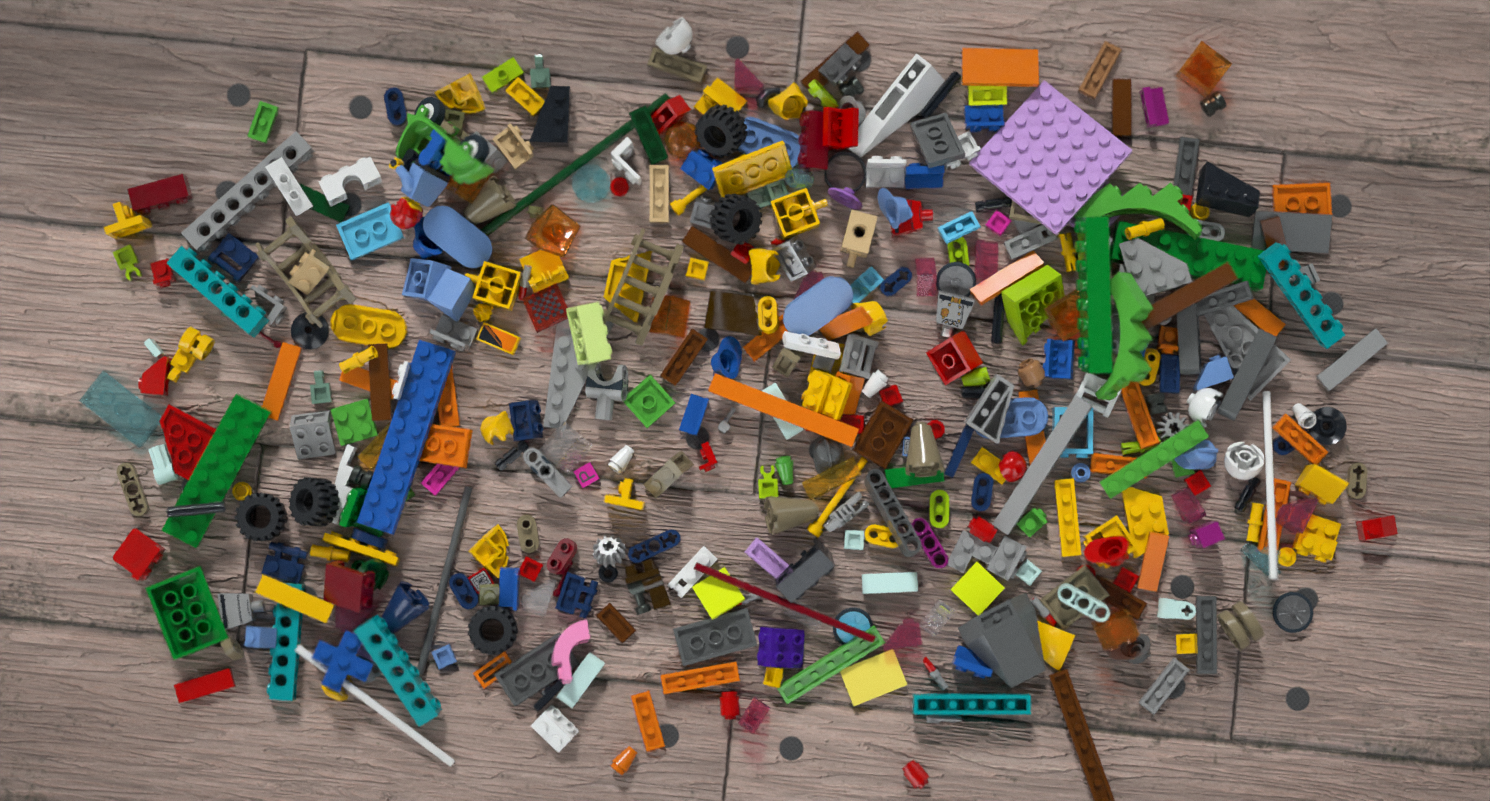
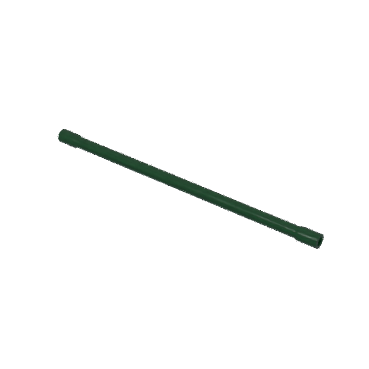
M664 93L647 107L651 116L670 99L667 93ZM631 119L517 202V206L502 213L480 230L489 236L634 129Z

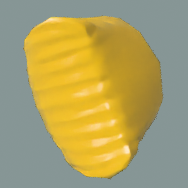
M792 83L786 90L769 99L768 106L777 116L788 120L800 118L803 107L808 106V101L800 87L796 83Z
M761 248L749 250L752 265L751 284L757 285L780 279L781 275H775L781 266L778 259L774 256L779 255L778 252Z
M870 301L853 303L851 305V310L863 306L873 319L871 325L863 327L869 336L886 328V326H882L888 322V319L878 302Z
M503 411L497 416L485 418L481 423L480 431L484 440L494 445L492 441L494 435L504 442L506 441L505 436L508 433L513 436L514 428L508 418V413Z

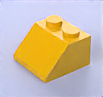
M1311 464L1305 465L1295 486L1299 487V492L1307 496L1311 494L1316 497L1315 501L1326 505V503L1333 504L1349 483L1320 466Z

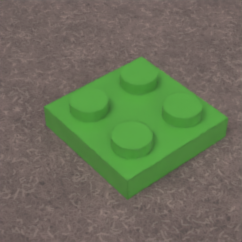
M651 375L627 394L626 400L623 401L647 429L676 404Z
M368 398L331 409L341 446L379 436L376 423L372 421L371 405Z

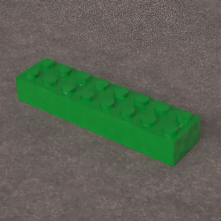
M1109 216L1077 217V221L1074 224L1075 233L1078 235V241H1075V251L1078 252L1075 268L1079 274V279L1076 280V290L1079 291L1076 307L1080 312V318H1077V329L1080 330L1077 345L1078 349L1081 350V357H1078V367L1081 368L1082 372L1089 374L1113 373Z
M1122 221L1115 224L1112 240L1113 246L1110 250V262L1125 264L1119 244L1130 241L1125 235V229L1137 224ZM1166 230L1152 232L1146 237L1142 235L1133 238H1138L1186 263L1190 277L1193 279H1198L1228 262L1238 280L1227 286L1248 280L1252 291L1258 292L1263 289L1266 268L1257 256L1264 252V250L1200 237L1195 240L1190 235Z
M239 393L235 394L175 506L223 502L272 411ZM217 513L168 517L161 531L194 548H198Z

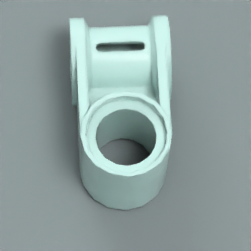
M1159 598L1157 617L1187 620L1193 618L1196 614V608L1192 603ZM1187 605V608L1190 609V612H1187L1185 615V613L1182 612V608L1184 609Z

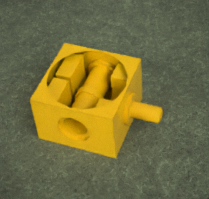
M807 188L772 200L770 206L783 240L818 228L820 221L817 216V210L828 206L827 200L823 199L814 203L810 198Z
M484 261L478 276L469 273L465 274L466 277L471 278L473 283H476L473 299L508 311L513 310L520 287V280L523 275L521 272Z

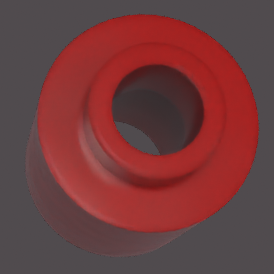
M979 516L976 519L973 517L967 526L970 528L969 533L983 542L987 541L990 543L997 532L993 524Z
M737 691L722 692V697H720V716H724V719H736V715H740Z
M914 759L902 768L903 775L914 788L919 787L921 789L929 783L927 779L930 776L919 762L916 763Z

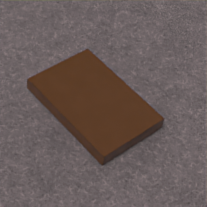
M880 400L852 451L886 470L914 419Z

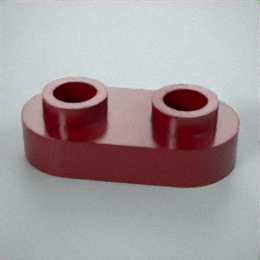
M569 538L559 541L547 561L549 572L555 575L565 572L577 553L576 542Z

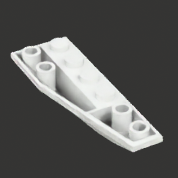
M916 53L858 128V147L847 149L861 158L921 112L945 80L931 64Z

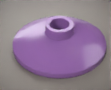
M848 187L844 189H828V194L838 203L854 210L862 209L863 205L854 196L855 192Z

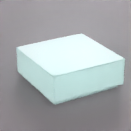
M149 338L144 342V345L154 357L161 359L166 355L153 339Z
M845 530L844 549L863 550L864 531Z
M1026 559L1019 567L1016 576L1031 586L1042 571Z

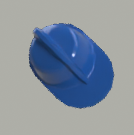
M422 217L414 226L415 238L413 240V248L421 256L422 260L443 252V249L431 241L425 234L423 228L425 217Z
M727 336L722 339L718 352L711 359V366L714 370L713 376L716 373L729 379L737 377L742 359V349L736 338Z

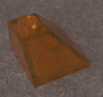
M551 204L532 223L525 239L540 250L565 257L581 226L554 204Z

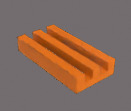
M505 651L473 673L483 689L495 682L497 678L493 677L486 683L483 680L505 664H511V658ZM504 657L506 659L482 677L479 676V673L500 658Z

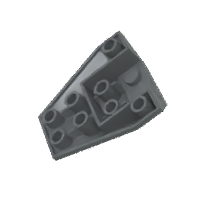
M1026 593L1011 598L958 627L966 645L1010 688L1046 670L1036 612Z

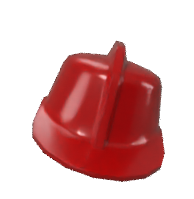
M1123 536L1095 539L1085 547V558L1092 563H1106L1112 567L1121 565L1125 560L1129 559V541Z

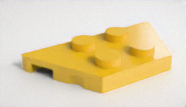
M649 250L636 254V256L651 262L653 252ZM630 256L611 260L603 296L609 303ZM632 262L627 275L646 283L649 269ZM624 282L619 296L641 305L644 291ZM615 302V308L634 323L638 322L639 312Z
M1129 487L1122 491L1121 495L1128 532L1139 547L1132 552L1133 558H1138L1145 553L1149 531L1169 535L1162 496Z

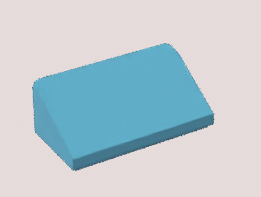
M971 211L938 227V232L945 243L948 244L981 228Z

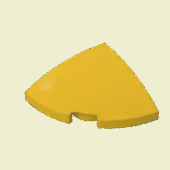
M471 73L434 92L438 99L450 109L455 107L465 113H476L485 109L481 94Z
M497 524L468 551L497 579L500 578V567H506L509 559L506 556V546H509L507 536L500 525Z
M1037 621L1043 658L1051 667L1060 671L1075 635Z

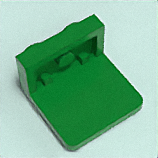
M364 488L352 489L346 497L347 504L340 514L341 520L339 525L345 528L354 526L372 535L382 536L384 531L357 523L368 490Z

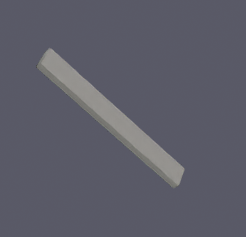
M1075 395L993 522L996 528L1010 535L1093 407L1092 405Z

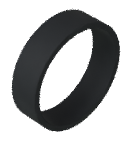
M839 152L833 155L828 160V165L839 156H851L860 162L864 171V177L861 184L853 189L854 192L858 191L866 179V166L863 160L852 152ZM824 170L826 184L829 188H835L827 178V170Z

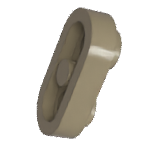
M522 515L517 520L520 547L524 552L532 553L540 545L537 523L533 516ZM526 520L530 523L528 528L523 526V522ZM529 539L533 542L531 547L526 545V541Z

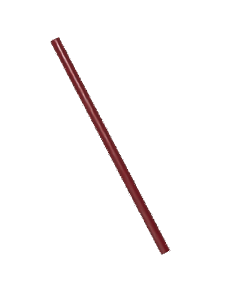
M698 562L695 564L694 570L871 643L874 642L876 636L795 602L791 603L785 598Z

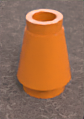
M628 746L627 749L612 760L613 763L610 767L622 776L628 772L637 752Z

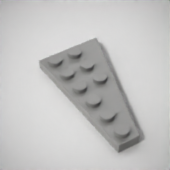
M558 313L543 427L556 429L564 428L587 380L588 371L592 364H577L568 317L564 313ZM607 321L605 325L609 335L614 323Z

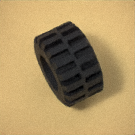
M724 104L722 106L715 105L700 117L696 123V140L700 142V147L706 149L705 152L708 154L712 153L714 157L718 155L719 158L728 157L746 140L745 137L748 132L746 131L747 124H744V118L740 117V113L738 111L735 112L731 106L727 108V105ZM718 128H720V129L724 132L725 135H723V134L718 130Z
M726 194L725 198H719V203L715 202L713 205L715 208L711 210L712 217H710V222L713 223L711 229L715 230L714 234L719 236L721 240L740 245L744 244V242L749 243L751 238L754 239L756 237V232L760 231L759 226L762 225L760 217L763 216L762 212H759L760 206L756 205L757 202L751 198L738 194ZM739 211V222L733 227V217Z
M305 477L298 480V484H294V489L290 492L289 510L296 523L303 526L322 527L331 523L333 517L336 518L340 498H338L339 492L336 490L335 484H332V481L322 478Z
M253 493L245 497V500L240 501V506L235 510L237 512V516L235 515V520H237L236 527L240 528L239 532L253 541H267L278 537L280 531H283L285 528L284 523H287V519H285L287 511L284 510V504L280 502V499L271 494ZM258 506L267 507L271 514L270 523L263 529L255 527L251 519L253 510Z
M488 606L478 610L472 616L471 622L468 624L469 631L467 632L468 636H470V643H473L476 650L483 654L494 655L507 651L517 639L518 624L514 619V615L509 610L499 606ZM489 619L499 620L504 627L503 637L496 642L488 641L482 634V626Z

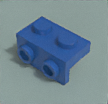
M700 148L689 152L680 169L708 190H712L716 184L712 168L723 163L711 158L704 149Z
M920 163L909 164V167H906L904 170L905 189L942 188L943 175L945 173L944 165L928 168V166H921Z
M1047 339V343L1044 345L1046 362L1043 363L1045 377L1073 379L1075 341Z
M960 645L957 646L952 660V664L956 665L955 669L965 673L967 669L974 671V676L985 679V676L991 677L993 670L971 649Z

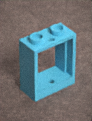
M1068 407L1052 408V431L1059 422L1060 416H1063ZM1091 408L1087 415L1086 449H1065L1060 458H1069V454H1076V458H1088V455L1093 454V408Z

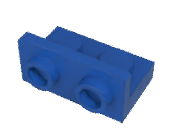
M1003 105L964 106L965 129H970V132H981V129L997 132L1002 126H1005L1003 121Z

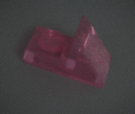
M1188 487L1171 495L1183 521H1187L1190 524L1206 516L1205 510Z

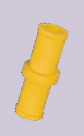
M1162 218L1149 222L1142 221L1139 225L1126 228L1125 235L1128 240L1142 235L1146 237L1152 232L1163 230L1165 224Z
M1071 232L1059 234L1062 246L1061 255L1064 256L1066 272L1072 271V269L1074 271L1076 270V251L1073 247Z
M370 346L368 349L360 353L356 352L351 358L340 362L339 367L346 374L354 368L362 367L366 362L378 357V352L374 346Z
M1251 503L1250 520H1247L1249 526L1246 541L1259 543L1260 526H1263L1261 519L1264 504Z
M312 544L310 556L326 558L327 561L341 560L349 563L351 551L335 549L334 546L324 547Z

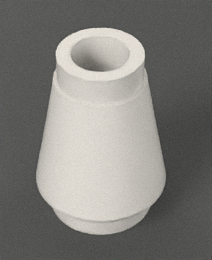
M880 370L873 372L862 392L871 398L887 385L889 378Z
M1301 403L1293 406L1292 411L1299 426L1309 429L1315 425L1316 415L1314 412Z
M625 445L624 448L609 460L608 466L618 474L622 471L624 472L635 451Z

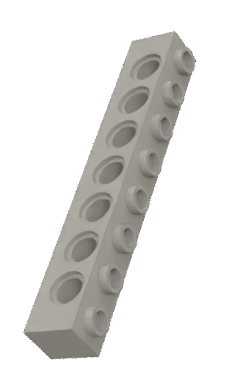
M295 131L181 234L197 251H207L213 245L212 242L216 238L219 239L227 233V228L231 225H236L245 212H251L259 200L262 201L270 194L269 191L274 187H278L265 166L282 157L293 174L298 170V165L302 162H307L313 156V148ZM291 151L297 152L294 159L288 158V154ZM263 176H267V183L260 185V179ZM248 189H253V195L249 198H246V191ZM235 201H238V202H239V207H238V209H237V210H232V209H231L232 203L235 202ZM220 214L225 215L222 223L217 222V217ZM210 227L209 235L203 236V229Z

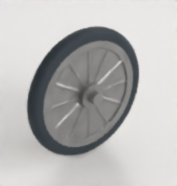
M951 262L944 265L936 276V287L940 291L969 297L971 295L970 289L976 286L975 273L968 265L961 262Z
M1288 592L1281 595L1274 603L1273 618L1282 630L1297 633L1310 625L1313 619V607L1309 599L1303 594Z

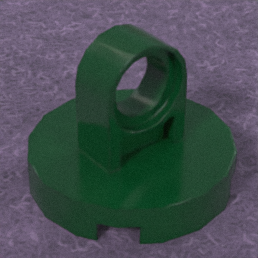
M371 559L369 561L356 560L351 566V569L362 573L375 572L373 591L377 588L379 590L382 589L389 576L387 564L379 559Z

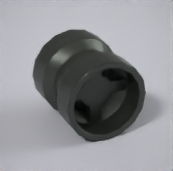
M855 76L851 77L848 83L838 87L843 97L849 95L854 97L856 94L860 95L864 92L863 86Z
M1218 91L1212 93L1211 98H1204L1200 101L1201 108L1208 117L1213 116L1217 110L1227 107L1223 96Z
M1164 393L1145 396L1146 402L1149 403L1148 411L1150 415L1168 412L1167 406L1164 404Z
M356 465L350 475L349 482L360 484L362 488L367 490L374 472L366 471L363 467Z

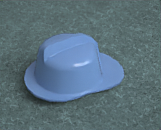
M886 188L879 190L877 197L879 207L892 228L897 229L900 223L913 217V213L905 198L893 196Z
M1203 440L1176 457L1175 461L1184 469H1210L1216 462L1218 449L1215 448L1212 442Z

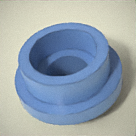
M1078 463L1072 467L1071 476L1077 482H1085L1090 477V468L1084 463ZM1079 469L1084 470L1083 476L1078 475Z

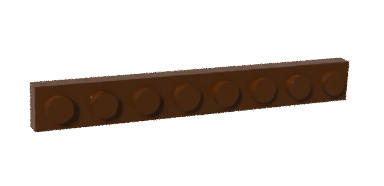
M1063 669L1048 675L1093 801H1115L1068 670Z

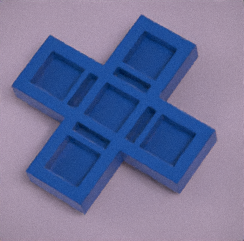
M346 630L338 648L321 640L318 642L311 659L329 666L321 685L340 692L347 675L366 682L373 663L356 656L362 643L356 634Z

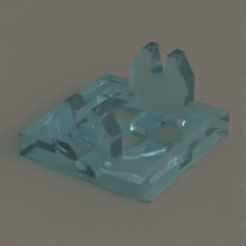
M1245 544L1240 549L1241 552L1266 576H1270L1268 546L1260 551L1253 544ZM1277 551V560H1278V559H1279V556H1280V551ZM1277 568V573L1279 575L1281 571Z

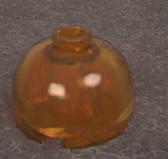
M679 121L667 129L665 146L667 152L672 157L684 160L689 153L698 151L701 148L700 142L696 139L698 136L695 135V130L697 129L695 125L687 121Z

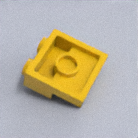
M814 370L807 379L809 383L808 389L801 396L802 406L814 412L825 414L835 420H840L853 384L823 370Z
M1303 512L1292 549L1297 550L1296 554L1305 557L1308 554L1313 555L1315 560L1326 563V560H1332L1341 524Z
M1117 515L1083 536L1085 547L1095 539L1123 536L1129 541L1128 554L1139 548ZM1096 563L1099 568L1101 566H1103L1104 569L1110 567L1106 563Z

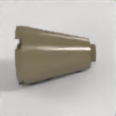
M494 175L487 180L463 210V217L474 225H478L517 206L505 185H499L497 182L500 180Z
M918 422L911 430L905 472L909 476L910 473H915V477L935 476L939 470H941V473L944 472L942 458L931 426L927 425L926 422Z
M775 496L766 497L764 500V510L767 509L765 522L768 532L772 534H778L815 520L816 515H819L818 505L813 500Z

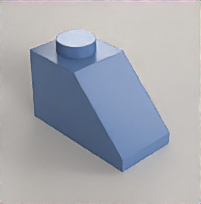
M1220 355L1209 358L1210 362L1204 364L1202 372L1193 386L1194 391L1234 378L1227 356L1221 358Z
M246 625L245 646L275 648L277 628Z

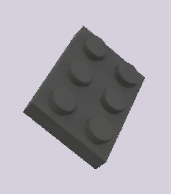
M947 113L910 123L911 130L928 168L965 158V151Z

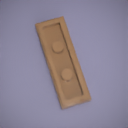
M1104 41L1078 92L1095 100L1122 49Z

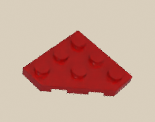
M168 404L159 422L164 432L174 472L189 480L216 428Z

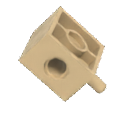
M851 210L840 252L849 254L847 267L854 268L857 256L867 257L878 216ZM854 232H862L863 237H856Z

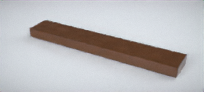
M1227 262L1152 304L1153 310L1141 322L1146 330H1149L1238 280Z

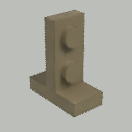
M813 333V334L809 335V337H814V338H815L816 335ZM784 347L772 368L788 378L805 352Z
M681 450L671 457L643 485L657 499L694 464Z

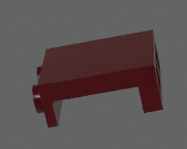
M341 560L327 563L323 600L358 613L371 609L375 572L362 573L344 567L345 562Z

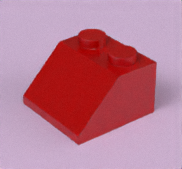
M964 330L926 352L944 385L951 383L983 364Z

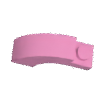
M587 620L579 621L569 626L561 634L554 647L552 666L560 665V667H557L558 679H562V684H569L572 681L569 660L570 651L579 644L588 643L590 639Z

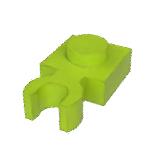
M129 244L112 252L120 270L126 269L125 276L128 280H133L131 277L133 271H136L137 276H142L140 269L135 267L139 260L132 245Z
M771 465L770 473L764 472V466L760 467V473L764 479H758L759 499H765L770 496L778 497V479H772L775 472L774 465Z

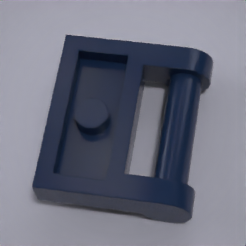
M228 233L215 251L209 255L208 261L217 264L234 277V281L239 283L260 257ZM222 253L226 254L242 267L241 270L237 271L221 259L220 255Z

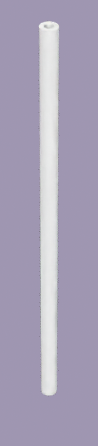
M1264 391L1263 417L1269 574L1271 580L1278 579L1271 395L1270 391Z
M299 644L295 651L326 674L329 666L311 659L313 654ZM345 679L342 685L345 689L451 767L455 761L453 758Z

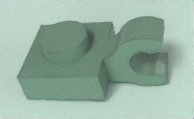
M542 54L534 55L536 69H530L531 88H550V69L544 68Z
M324 370L314 371L315 385H310L312 404L332 402L330 383H324Z

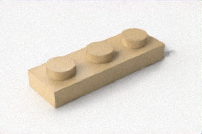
M650 165V223H669V165Z

